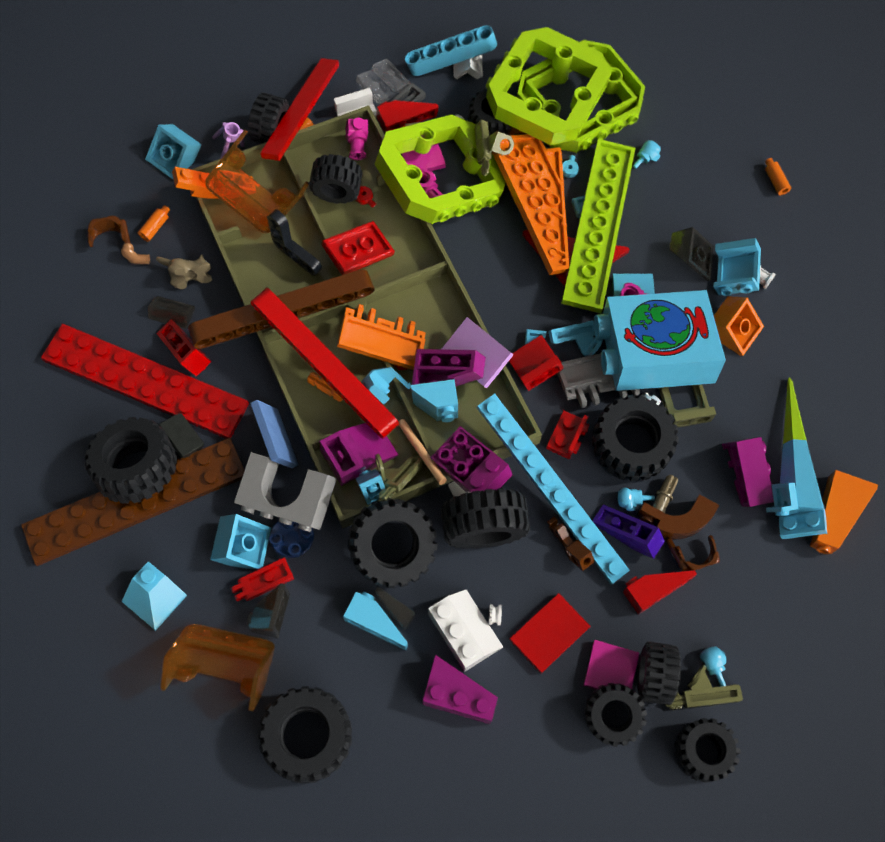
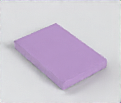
M466 317L442 348L445 350H476L485 356L483 378L477 381L486 388L513 356L509 350L468 317Z

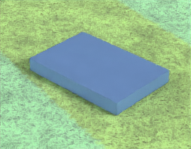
M259 400L253 401L251 407L270 460L290 468L298 466L278 409Z

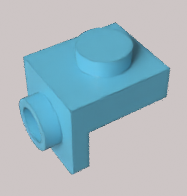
M795 482L772 484L774 507L766 508L767 512H775L776 516L789 515L790 510L798 509Z

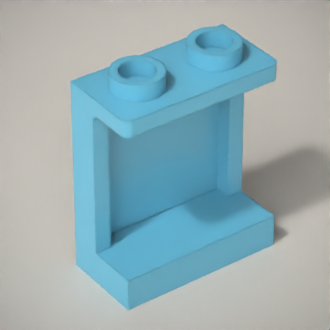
M756 238L715 244V252L718 255L717 282H714L713 287L717 294L729 296L736 293L747 294L752 291H759L761 247Z

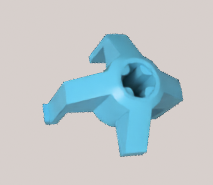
M392 367L373 369L361 381L383 404L390 399L387 396L390 392L388 387L395 377L408 390L411 388L410 382L407 383Z

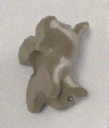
M200 255L194 261L181 258L169 260L159 256L156 257L160 264L168 266L171 278L170 284L177 289L187 288L189 280H195L200 283L212 281V277L207 274L211 269V265L204 259L203 255Z

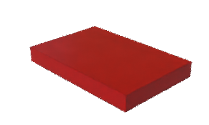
M374 221L322 240L321 244L341 275L354 272L391 257L395 252Z
M558 593L510 638V641L542 674L591 626Z

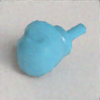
M653 140L646 141L637 154L639 159L634 163L633 168L636 169L643 161L645 163H648L650 160L656 162L661 157L659 154L661 147Z
M621 488L617 496L619 506L626 508L627 511H635L636 506H641L643 501L655 500L654 495H642V490Z
M716 646L704 649L700 654L701 661L707 666L710 675L716 674L720 687L726 686L721 674L725 670V653Z

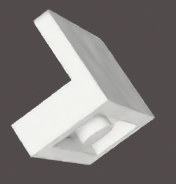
M482 54L453 64L454 78L458 79L466 73L477 80L483 76Z
M370 88L334 98L337 116L369 105L375 118H377V111L373 104Z

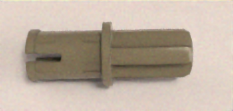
M673 475L666 476L661 489L656 492L657 497L653 504L654 508L665 512L669 501L673 500L672 494L678 483L677 477Z

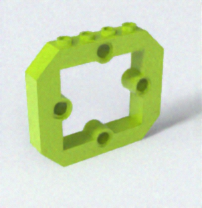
M548 27L524 31L518 39L515 38L513 40L510 52L506 51L502 60L503 63L497 65L494 77L488 79L486 83V88L488 89L486 98L495 119L549 145L577 139L605 91L611 72L600 51ZM532 52L552 60V67L558 72H566L571 69L590 78L586 87H578L575 90L570 105L572 111L566 121L542 110V103L535 97H528L523 101L507 93L512 83L520 79L522 68Z
M587 40L580 42L602 52L611 72L604 92L607 94L616 93L622 100V103L609 110L598 111L594 118L585 123L576 140L554 145L547 144L550 148L560 147L561 150L577 153L582 149H588L598 139L604 140L608 135L617 133L623 127L629 124L632 125L638 120L645 86L611 45ZM546 59L522 72L517 98L524 101L528 97H535L542 103V110L559 117L561 111L559 102L556 100H545L538 89L552 82L564 84L568 79L569 73L573 72V70L569 69L566 72H558L552 67V60Z
M448 115L386 132L374 165L405 214L433 224L445 222L449 218L456 216L461 217L468 212H477L484 207H493L499 202L506 182L492 152V158L489 160V173L486 176L481 174L482 165L478 164L474 131L476 124L454 115ZM454 139L466 157L463 162L464 169L470 174H477L483 183L471 187L463 185L454 192L429 199L420 185L422 178L421 169L415 165H407L401 154L413 150L420 154H426L430 151L432 145Z

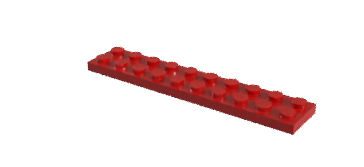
M63 323L41 357L46 363L169 415L175 416L182 413L190 424L226 439L232 437L249 406V402L243 398Z

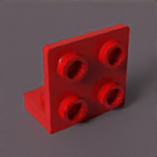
M542 335L512 353L513 356L509 360L528 391L564 369L561 361L554 354Z

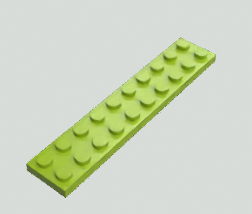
M601 139L597 141L561 304L601 313L603 310L635 153L634 147Z

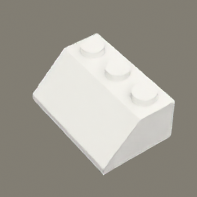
M467 590L447 596L428 608V615L464 672L503 648Z

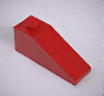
M394 100L381 103L377 107L376 117L384 134H386L387 131L405 127V124L423 122L436 117L439 106L434 103Z
M172 319L157 332V335L179 363L196 377L211 363L201 349L194 347L192 340Z
M693 570L644 575L640 579L636 576L626 583L627 587L623 594L639 615L692 580L697 573Z

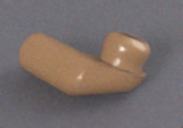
M123 244L121 254L131 264H150V255L137 254L133 251L134 247L132 244Z

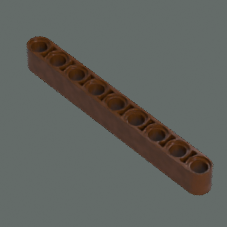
M362 269L287 292L277 297L298 318L369 296L374 292L375 288L368 271ZM249 304L195 321L188 326V330L194 347L202 349L272 326Z

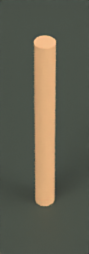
M399 420V427L440 485L445 484L447 481L446 477L430 458L431 456L406 420Z

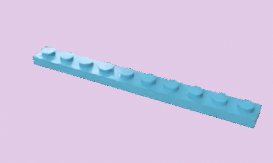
M493 394L476 407L573 536L592 552L594 563L608 582L613 584L629 572V568L496 394Z

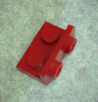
M563 410L546 449L567 459H570L572 453L577 454L581 442L578 441L580 435L585 436L590 425L586 423L589 416L584 415L582 419Z

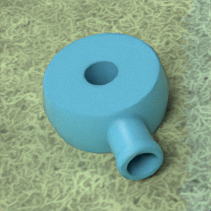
M570 155L569 160L562 164L564 177L574 178L577 175L579 167L575 162V156Z

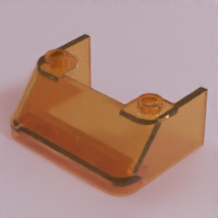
M244 130L208 175L205 185L210 192L260 232L270 233L267 216L275 209L286 216L303 196L309 182L306 181L295 194L289 189L279 188L272 195L241 169L245 164L246 157L237 146L248 133V131Z
M199 624L188 625L164 656L160 690L165 691L173 678L181 682H187L195 678L197 673L240 682V691L247 697H250L249 710L254 711L265 688L275 645L271 641Z

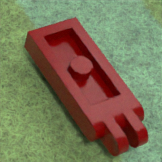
M284 557L238 579V584L233 586L231 591L236 593L242 590L241 593L234 596L236 601L244 598L246 601H250L295 578Z

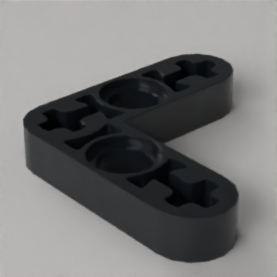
M275 209L267 216L273 243L289 258L315 276L322 269L321 263L291 239L287 218L283 213Z

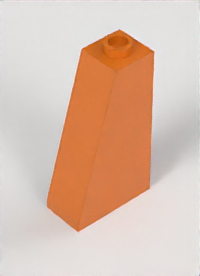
M835 470L828 476L822 498L826 512L827 534L813 535L810 547L815 548L822 554H832L838 550L876 492L878 484Z

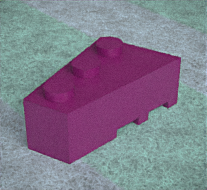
M417 349L412 385L454 379L455 386L482 379L486 357L476 350Z
M756 437L722 443L723 450L728 449L731 461H728L729 468H734L737 480H734V484L742 507H752L774 502L769 476L771 468L766 461V445L762 438Z
M435 655L423 698V705L490 724L498 697Z

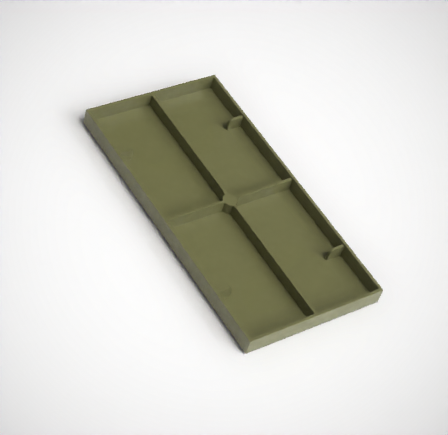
M369 105L299 130L280 161L263 159L260 152L266 144L263 143L191 169L213 174L215 169L249 175L253 178L256 189L255 194L225 199L196 197L243 306L251 304L250 301L266 287L278 296L341 276V273L322 247V240L371 221L375 222L395 252L391 257L359 269L368 271L375 288L374 292L369 296L298 318L360 382L373 369L392 367L407 383L410 382L412 385L414 370L407 369L402 371L397 369L394 364L337 347L346 307L354 309L355 316L358 304L364 305L361 319L366 321L369 310L371 308L376 309L374 323H376L378 317L394 323L398 317L403 318L401 332L404 333L407 331L408 323L414 321L416 323L414 336L417 330L426 332L424 349H442L466 317L488 333L432 224L405 214L374 165L385 135ZM359 117L368 120L367 142L364 143L366 158L354 161L357 162V165H360L363 172L360 187L367 186L373 192L372 200L376 202V206L373 208L369 204L361 205L356 200L345 204L326 202L315 196L309 189L312 166L316 158L329 154L342 155L349 158L351 144L346 140L345 127L347 119ZM275 209L279 210L287 218L291 239L321 263L322 269L315 276L303 269L273 243L267 216ZM273 327L255 332L316 471L336 478L320 451V440L340 430L365 422L344 400L338 402L333 396L330 397L317 389L316 385L312 386L307 382L310 373L317 372ZM506 365L487 388L477 380L456 386L458 418L451 422L436 421L413 404L411 388L408 390L396 377L389 383L390 386L388 388L390 392L387 396L390 399L383 405L398 421L401 419L406 420L430 456L460 426L502 460L512 456L476 408L493 394H496L534 445L540 443L542 433ZM399 425L387 435L398 456L384 463V468L399 469L411 455L419 456ZM424 463L422 469L413 476L411 481L399 493L394 494L391 499L408 501L443 485L437 482ZM438 466L447 479L445 484L452 482L453 480ZM356 479L343 486L336 480L330 502L343 529L354 524L353 520L362 513L361 510L372 504L367 505Z

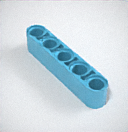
M485 25L413 50L405 56V62L413 76H421L490 52L496 48L497 40L493 29Z

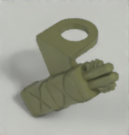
M480 120L474 128L478 164L482 165L481 174L486 176L489 173V160L492 158L491 152L508 155L514 148V141L511 136L499 131L489 136L488 122ZM503 139L509 141V147L505 151L500 148V143Z
M379 453L375 454L377 471L381 475L383 483L385 482L386 488L378 494L379 499L385 501L388 498L390 499V497L392 498L394 494L399 493L411 481L413 476L424 466V461L420 456L411 455L399 469L384 468Z
M702 665L687 685L691 690L684 691L683 695L677 693L673 703L665 706L670 707L672 710L681 709L683 705H685V708L714 706L725 703H737L742 701L743 697L740 685L734 684L713 688L705 673L707 666Z

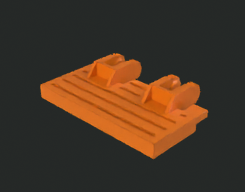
M358 304L355 316V310L346 307L337 347L414 370L417 349H424L426 332L417 330L414 336L416 323L410 321L407 325V331L404 333L401 332L403 318L398 317L395 323L378 317L376 323H374L376 309L371 308L369 310L366 321L361 319L364 305Z

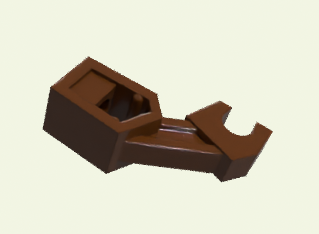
M555 517L547 521L553 535L566 548L564 551L568 558L578 568L584 571L595 562L592 552L579 540L573 542L565 526L562 523L559 525Z

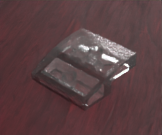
M388 59L374 63L370 71L359 74L356 78V82L363 89H371L373 100L378 105L389 101L410 84L405 76Z

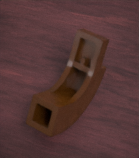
M699 494L689 512L679 516H672L644 502L637 516L640 517V520L658 527L665 539H684L701 531L712 519L719 504Z

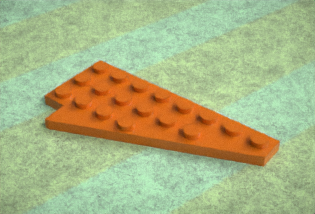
M528 134L512 135L514 148L511 153L501 155L492 151V154L549 275L566 273L569 269L561 148L546 149L541 140ZM503 139L500 143L501 150L505 151L509 147L507 139Z

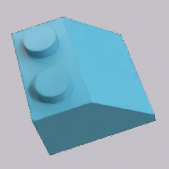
M173 124L158 125L145 160L173 179L172 171L174 167L188 169L195 162L202 144Z
M454 379L411 385L413 404L436 421L451 422L458 418V399Z
M237 514L221 516L210 560L227 566L259 570L263 568L271 527Z

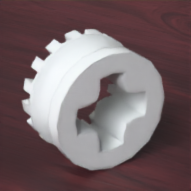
M490 604L489 625L497 623L500 626L502 605L494 607L493 604Z

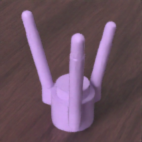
M224 122L222 127L212 137L216 139L223 132V137L226 140L220 159L226 156L229 144L237 141L238 137L241 147L245 146L244 131L234 122Z

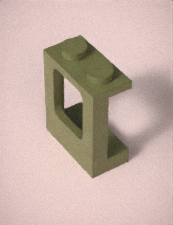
M702 384L691 385L697 407L682 410L674 408L668 387L659 388L663 405L667 408L666 413L668 415L672 414L675 419L672 423L673 425L676 424L679 428L707 423L713 420L716 411L714 406L709 407Z

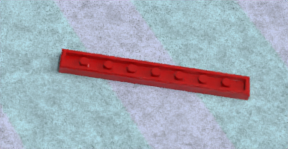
M320 59L260 152L263 159L281 160L339 67L338 60Z

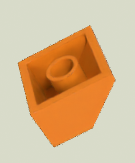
M728 296L714 314L721 344L740 356L746 353L764 327L747 297Z

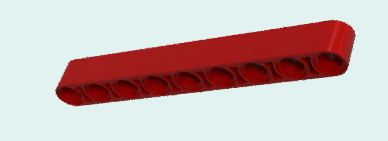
M266 287L250 301L254 309L380 438L384 439L399 425L398 420L269 288Z

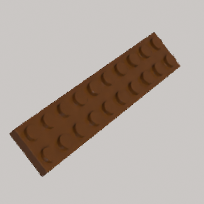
M231 438L196 451L189 457L177 459L176 470L173 475H170L172 478L167 485L164 484L163 490L159 493L155 492L152 494L153 497L149 499L143 498L141 502L137 503L132 501L120 503L119 500L118 502L111 501L108 497H104L98 492L21 524L35 565H42L242 480L244 468Z

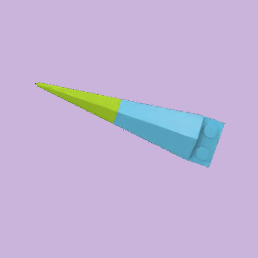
M788 378L780 483L795 482L798 509L790 510L789 515L779 516L780 537L782 539L827 534L826 512L791 378Z

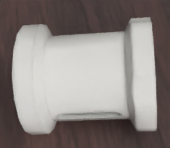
M760 265L759 284L763 285V288L766 290L776 274L769 273L761 268Z

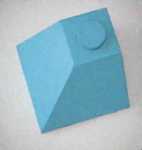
M148 561L132 578L122 602L156 631L187 595Z

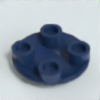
M277 521L271 529L269 541L273 550L280 556L286 558L299 557L306 553L313 544V528L309 532L298 528L299 523L292 522L290 526Z

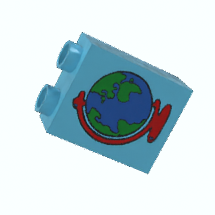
M707 290L607 297L603 314L594 316L595 338L597 340L605 339L607 349L601 352L602 372L604 375H613L616 391L714 384L726 361Z

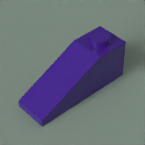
M602 505L592 520L597 527L620 542L653 559L665 542L658 527L606 505Z

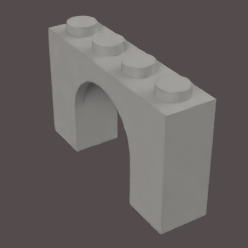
M251 452L234 503L242 505L241 510L254 514L255 510L261 511L259 516L271 520L273 516L280 517L279 522L290 526L292 522L299 523L298 528L311 532L312 528L320 530L337 479L308 469L298 498L288 506L279 507L274 502L271 492L279 463L271 461L269 457Z

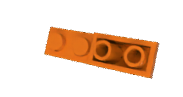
M176 166L172 171L175 187L190 190L192 197L225 199L248 196L256 192L253 178L249 175L215 169L214 173L210 174Z

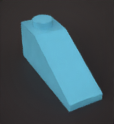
M376 469L363 471L356 480L367 505L380 500L378 494L385 489L381 475Z
M356 592L343 616L344 620L406 651L408 642L380 605L374 601L375 597L366 592H362V594Z

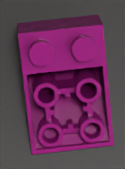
M366 423L340 430L320 440V451L341 486L359 477V474L363 471L376 468L375 454L379 453L383 464L398 456L388 437L380 438Z
M461 426L430 457L466 493L478 490L484 491L485 489H500L513 475L509 464Z

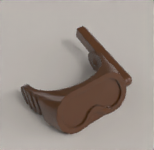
M108 216L92 219L88 224V243L90 248L93 247L95 238L107 231L119 232L122 240L125 243H130L127 224L124 219L120 220L117 216Z
M712 535L708 536L710 544L709 556L699 565L685 561L680 547L675 546L671 538L666 540L681 571H696L720 562L719 553L714 542L715 539H713Z

